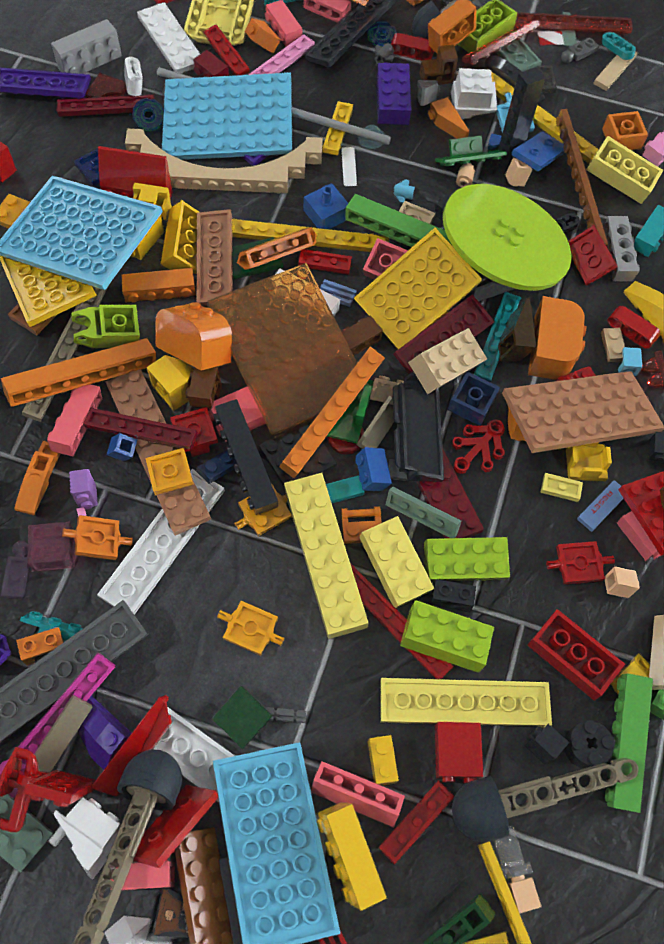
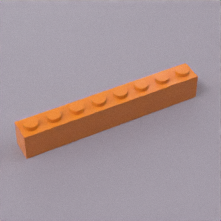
M145 338L1 378L3 392L10 406H17L128 374L132 371L145 369L156 361V351L149 340Z
M369 347L279 467L293 478L298 475L385 357L372 347Z

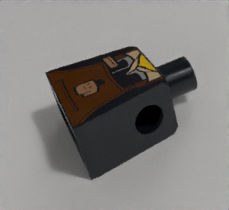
M163 887L156 893L146 941L185 942L189 939L183 897L181 894Z

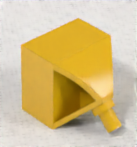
M165 355L147 367L152 387L173 411L189 401L186 398V389L191 384L190 372L194 371L191 365Z

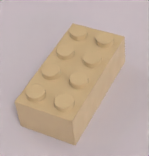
M467 328L420 353L408 363L426 393L429 394L487 360V357L470 329Z

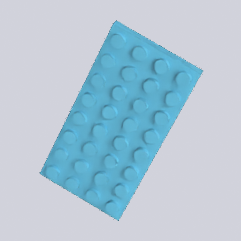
M300 742L214 760L213 766L243 944H303L340 934Z

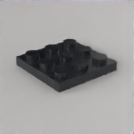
M308 419L259 445V449L283 486L286 482L319 473L323 474L337 466V462L322 442L295 478L279 467L311 425Z

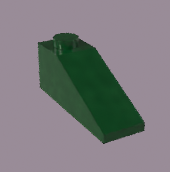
M479 893L432 933L423 944H464L491 923L495 911L483 895Z

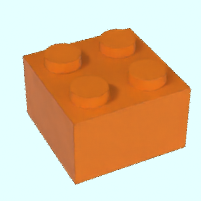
M638 111L608 114L602 128L606 138L609 136L630 150L642 149L648 136Z

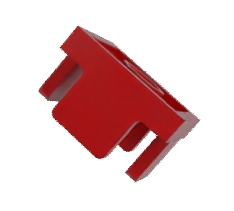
M207 407L170 417L172 425L197 430L198 435L192 450L184 449L185 452L190 451L192 457L210 452L209 445L218 443Z

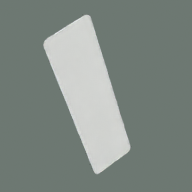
M342 147L344 186H357L354 147Z

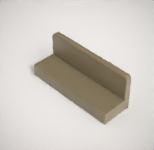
M388 396L356 444L360 448H377L394 423L393 406L388 404L392 399L391 396Z

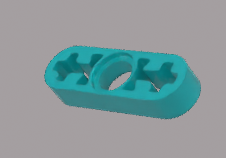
M607 32L603 35L602 45L624 60H630L635 57V46L613 32Z

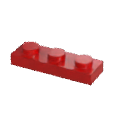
M302 249L298 267L349 274L352 256Z

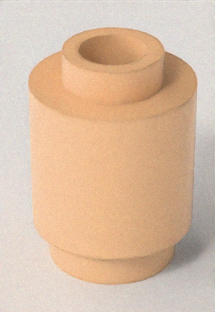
M463 164L459 168L456 179L459 187L472 185L475 174L472 164Z

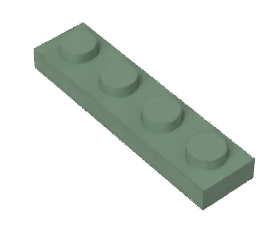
M395 487L389 490L386 500L388 507L449 538L457 536L461 520Z

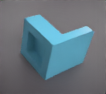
M624 347L622 349L623 362L618 368V373L632 371L633 375L637 376L642 368L641 349Z

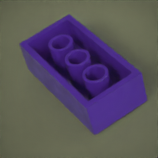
M378 63V124L409 125L411 114L409 64Z

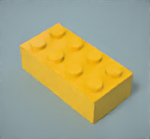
M341 802L318 812L319 819H317V825L320 832L325 833L327 839L325 847L329 856L334 858L335 865H333V869L337 879L341 878L344 888H341V892L346 903L349 902L359 910H364L386 899L387 897L353 805Z

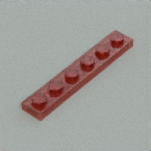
M538 19L527 21L462 57L463 64L470 63V65H474L479 62L478 59L487 58L491 52H497L501 50L502 46L512 44V40L521 39L523 34L532 33L534 28L539 26Z

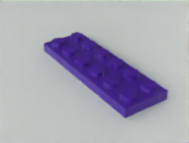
M0 68V93L10 92L13 94L23 93L80 99L84 98L91 82L90 74Z

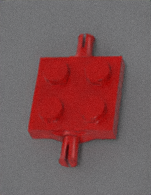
M596 541L558 544L556 546L558 560L547 561L546 566L547 569L559 568L564 584L599 582L605 579L603 565L614 564L615 559L613 555L602 557Z

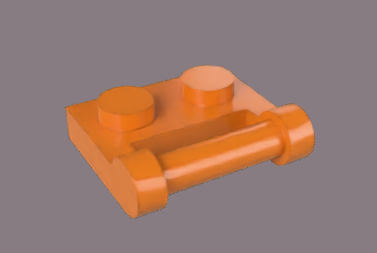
M376 506L374 509L358 510L341 508L344 544L362 543L359 538L361 533L382 523L380 506ZM374 516L375 520L348 522V518Z

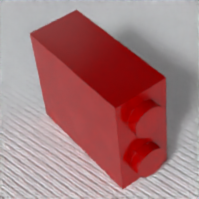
M437 722L435 724L436 778L442 779L444 783H454L455 779H464V783L483 778L481 723Z

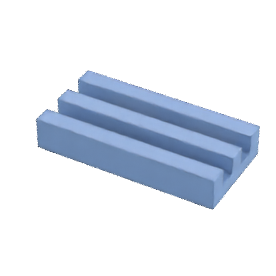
M324 279L323 285L320 287L323 291L333 293L334 297L340 299V304L348 307L351 306L357 290Z

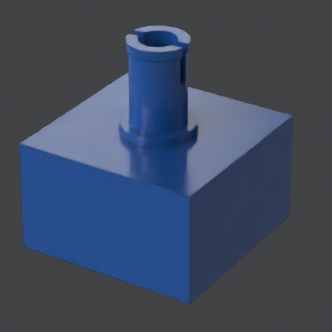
M332 183L304 196V212L317 228L331 229L346 221L345 212L348 202Z

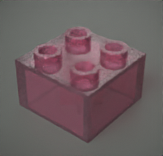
M70 522L28 525V565L33 571L75 567V540L70 537H62L63 528L74 530Z

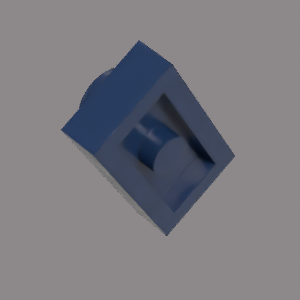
M226 450L198 466L196 472L210 484L232 471L235 461L233 458H229Z

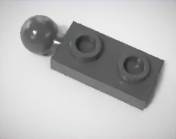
M589 37L568 47V50L562 53L561 60L563 63H570L573 59L576 61L597 52L600 46Z

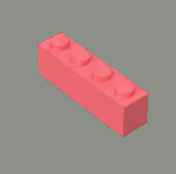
M90 384L72 389L69 401L64 404L61 416L56 419L53 431L48 434L47 442L51 451L74 456L87 430L83 423L89 409H97L102 400L99 386Z
M322 761L311 788V793L337 804L341 802L352 804L356 812L391 827H394L405 798L402 794Z

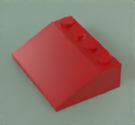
M102 146L98 147L101 190L133 198L134 183L168 188L171 199L173 191L166 156Z

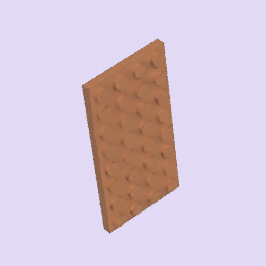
M632 371L504 388L502 392L532 453L652 434L664 430L663 423Z

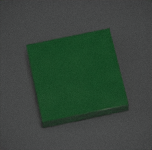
M240 686L212 719L241 749H244L272 715L243 686Z

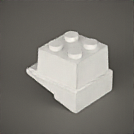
M459 68L456 81H453L451 102L462 119L497 111L495 82H492L491 70Z
M82 797L66 817L57 810L55 811L54 816L60 827L49 842L56 847L66 834L73 845L71 849L77 856L76 858L88 876L93 880L106 863V857L114 845L121 824L119 819L111 812L105 814L100 809L101 805L94 799L90 798L88 801Z

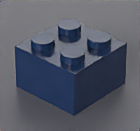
M466 372L450 401L448 411L481 426L497 397L500 387L472 373Z

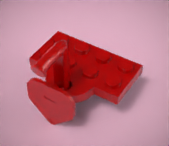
M16 747L1 773L0 797L11 793L14 788L18 790L10 819L0 818V830L13 833L19 832L24 825L31 799L37 801L49 799L54 801V805L67 807L94 791L95 789L91 786L96 779L60 770H54L50 773L39 771L36 755L28 749ZM22 759L27 760L25 770H21Z

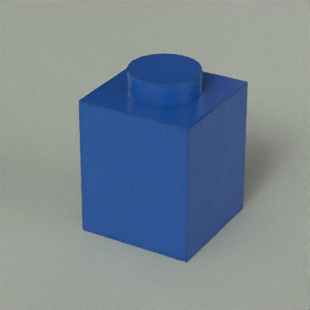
M121 433L111 437L107 456L121 461L133 458L137 439Z

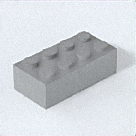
M108 19L51 43L60 72L82 74L122 56L117 31Z

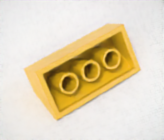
M180 201L169 209L161 265L169 270L192 268L193 274H197V213L199 211L184 201Z

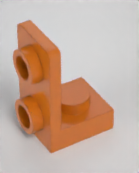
M59 627L17 640L21 661L26 666L35 663L34 657L49 653L63 643Z

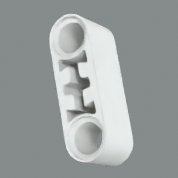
M127 57L125 58L124 69L127 93L132 96H139L142 94L143 79L140 62L137 58Z

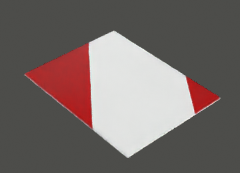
M562 31L538 32L540 45L564 44Z

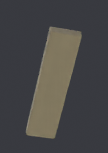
M72 695L35 752L39 771L48 773L52 771L92 709V704Z

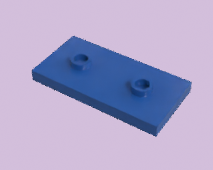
M542 131L515 148L511 155L539 171L565 153L564 144Z

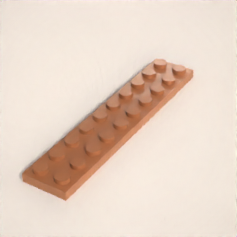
M141 369L106 381L120 414L166 423ZM137 439L135 449L149 480L150 475L145 458L177 450L178 447ZM194 481V485L157 495L175 536L211 520V516Z

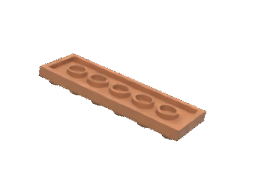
M231 209L197 213V303H200L201 306L233 303Z

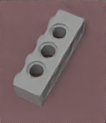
M608 216L603 229L608 242L607 248L618 266L611 271L612 280L633 281L639 273V264L636 261L637 252L634 250V237L631 234L632 225L629 223L628 216Z

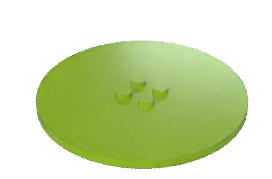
M472 184L455 191L444 207L443 225L449 241L457 253L471 267L485 277L511 288L536 291L556 285L569 270L571 250L561 227L542 207L522 194L497 185Z

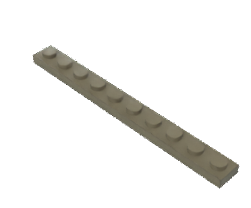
M92 286L97 296L78 304L74 312L88 307H98L107 288L103 290ZM71 316L46 366L72 359L79 344L74 343V334L86 330L88 327L72 322ZM54 395L27 402L22 415L41 422Z

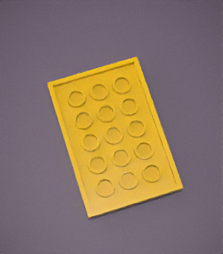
M434 228L355 296L354 300L368 316L371 315L394 346L400 349L437 321L480 284L482 279L457 253L444 236Z
M0 255L1 264L29 327L97 296L91 285Z

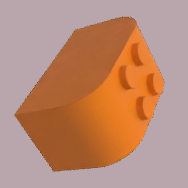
M542 297L534 316V334L537 344L536 348L530 353L528 375L557 380L561 376L570 374L576 361L579 360L580 353L585 348L583 337L587 327L584 326V312L578 304L564 299Z
M193 302L162 309L156 316L157 348L201 371L231 363L232 332L228 321L221 314L214 312L211 308L201 306L200 303Z

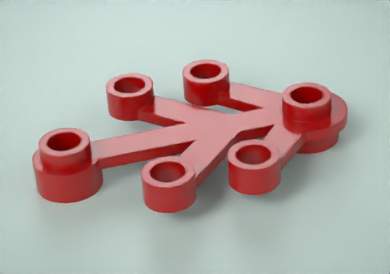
M495 419L482 426L468 424L464 427L463 434L466 437H472L474 433H486L483 437H455L453 439L452 447L459 450L462 446H474L465 457H458L455 460L454 470L457 473H466L470 462L480 451H482L483 458L481 469L484 472H490L494 464L491 461L488 442L492 438L495 447L492 456L497 460L503 458L505 451L502 448L500 436L503 435L505 427L500 420ZM455 441H458V442H460L461 444H460V445H457V444H455ZM496 451H499L502 455H497ZM484 464H489L490 468L485 467ZM458 465H462L464 469L459 468Z

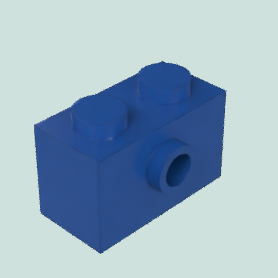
M363 448L356 455V464L358 465L362 490L383 491L392 484L385 449Z

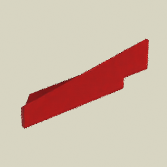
M167 695L157 699L91 786L93 789L116 797L120 794L117 786L128 762L139 753L154 749L172 724L171 715H168L167 701L169 698Z

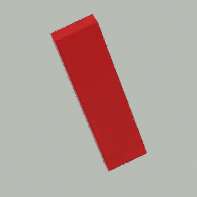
M217 24L203 31L204 36L234 76L245 75L250 72L247 64Z
M438 780L380 844L379 850L395 865L455 796Z

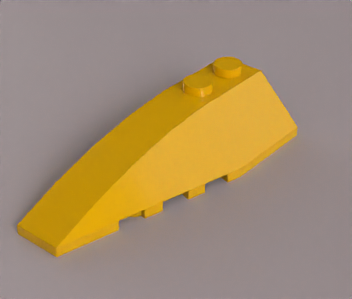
M635 281L623 293L636 309L641 310L643 318L649 320L651 324L660 330V335L664 339V294Z

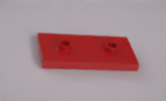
M186 785L178 794L173 809L164 810L143 834L133 861L160 868L218 799L219 795L216 790Z

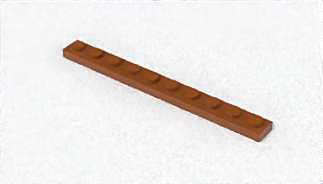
M561 109L559 116L556 118V125L560 130V139L564 143V152L567 153V162L572 170V179L575 180V189L580 197L579 203L584 211L583 217L588 224L587 229L594 225L607 246L608 242L568 110Z

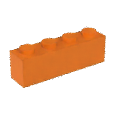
M192 268L121 274L125 302L152 301L155 299H171L174 297L196 295Z

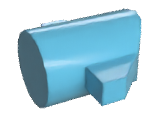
M405 179L395 185L394 195L403 204L405 199L412 200L415 187L409 186V180Z

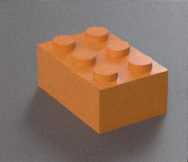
M457 0L439 16L432 19L428 23L429 46L438 53L439 46H455L476 30L477 7L469 0Z

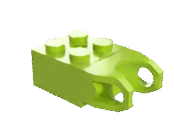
M99 305V307H88L72 312V322L88 327V329L74 334L73 340L76 344L91 348H112L138 341L140 338L136 305Z

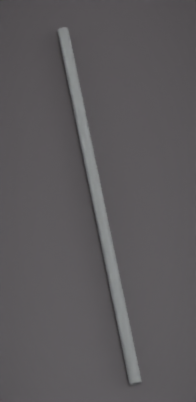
M160 67L157 69L158 76L168 79L194 78ZM292 107V116L383 144L389 145L390 136Z

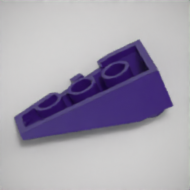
M91 695L86 702L92 704V709L77 731L91 758L104 770L132 733Z

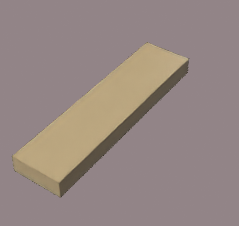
M635 51V57L630 60H624L616 55L595 79L594 85L607 91L636 58L638 52Z
M664 615L654 617L649 678H653L652 690L664 689Z

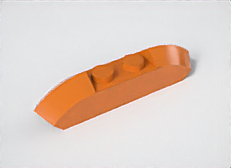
M312 227L251 247L240 252L237 263L245 270L311 247L316 244V233Z

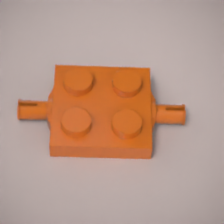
M83 515L78 517L76 530L63 528L62 537L74 538L76 543L75 555L116 560L119 545L131 546L133 538L121 536L119 521Z

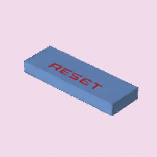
M614 480L586 508L577 520L592 532L624 499L618 490L621 485Z

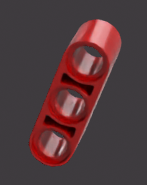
M397 33L391 42L394 49L393 54L420 61L432 59L434 50L429 46L428 39Z
M618 306L607 320L612 328H620L624 336L646 349L650 348L661 334L656 326L625 306Z

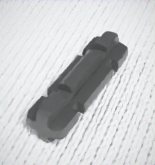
M271 707L265 708L272 715L269 721H273V719L292 723L293 720L296 723H305L306 721L305 710L294 712V709L277 708V710H274Z

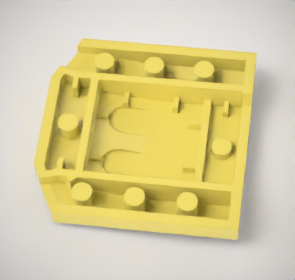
M192 0L184 31L195 41L210 44L203 31L217 24L232 46L242 44L245 40V30L249 24L255 0Z

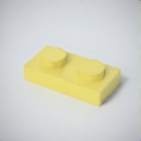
M545 473L541 493L579 502L583 482Z

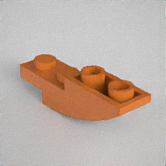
M47 441L42 442L39 450L35 451L17 497L15 511L35 515L49 485L48 479L61 454L51 451Z

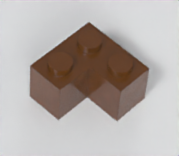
M454 45L439 46L437 59L421 61V80L437 81L438 85L453 83L458 61Z
M194 367V371L190 372L191 384L186 389V398H188L190 406L213 408L214 401L219 399L222 388L218 367L202 371Z

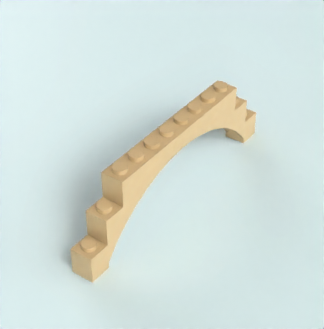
M127 129L125 140L126 150L166 156L172 188L287 193L288 178L305 179V164H321L322 138L306 137V141L299 147L278 159L243 168L205 167L180 160L151 142L144 134V129Z

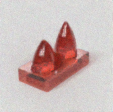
M661 350L654 352V357L645 361L641 368V371L644 372L659 371L647 382L648 385L653 387H664V357Z

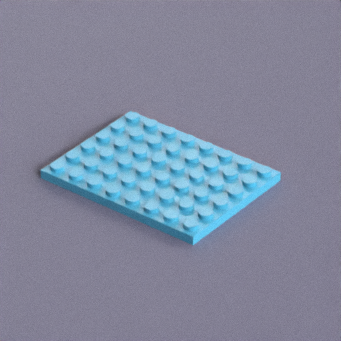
M291 73L165 79L162 150L180 160L288 154L292 151Z
M51 176L0 239V255L105 290L163 210L161 206Z

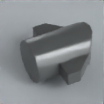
M386 43L382 47L379 45L375 47V60L377 64L394 60L392 56L394 49L391 44Z

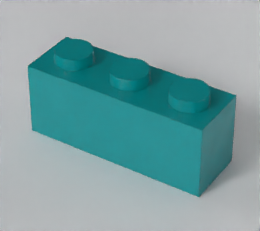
M657 205L634 240V250L649 257L652 251H657L661 244L659 240H664V207Z

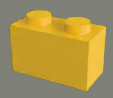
M391 735L369 738L368 747L374 783L380 786L396 784L399 779Z

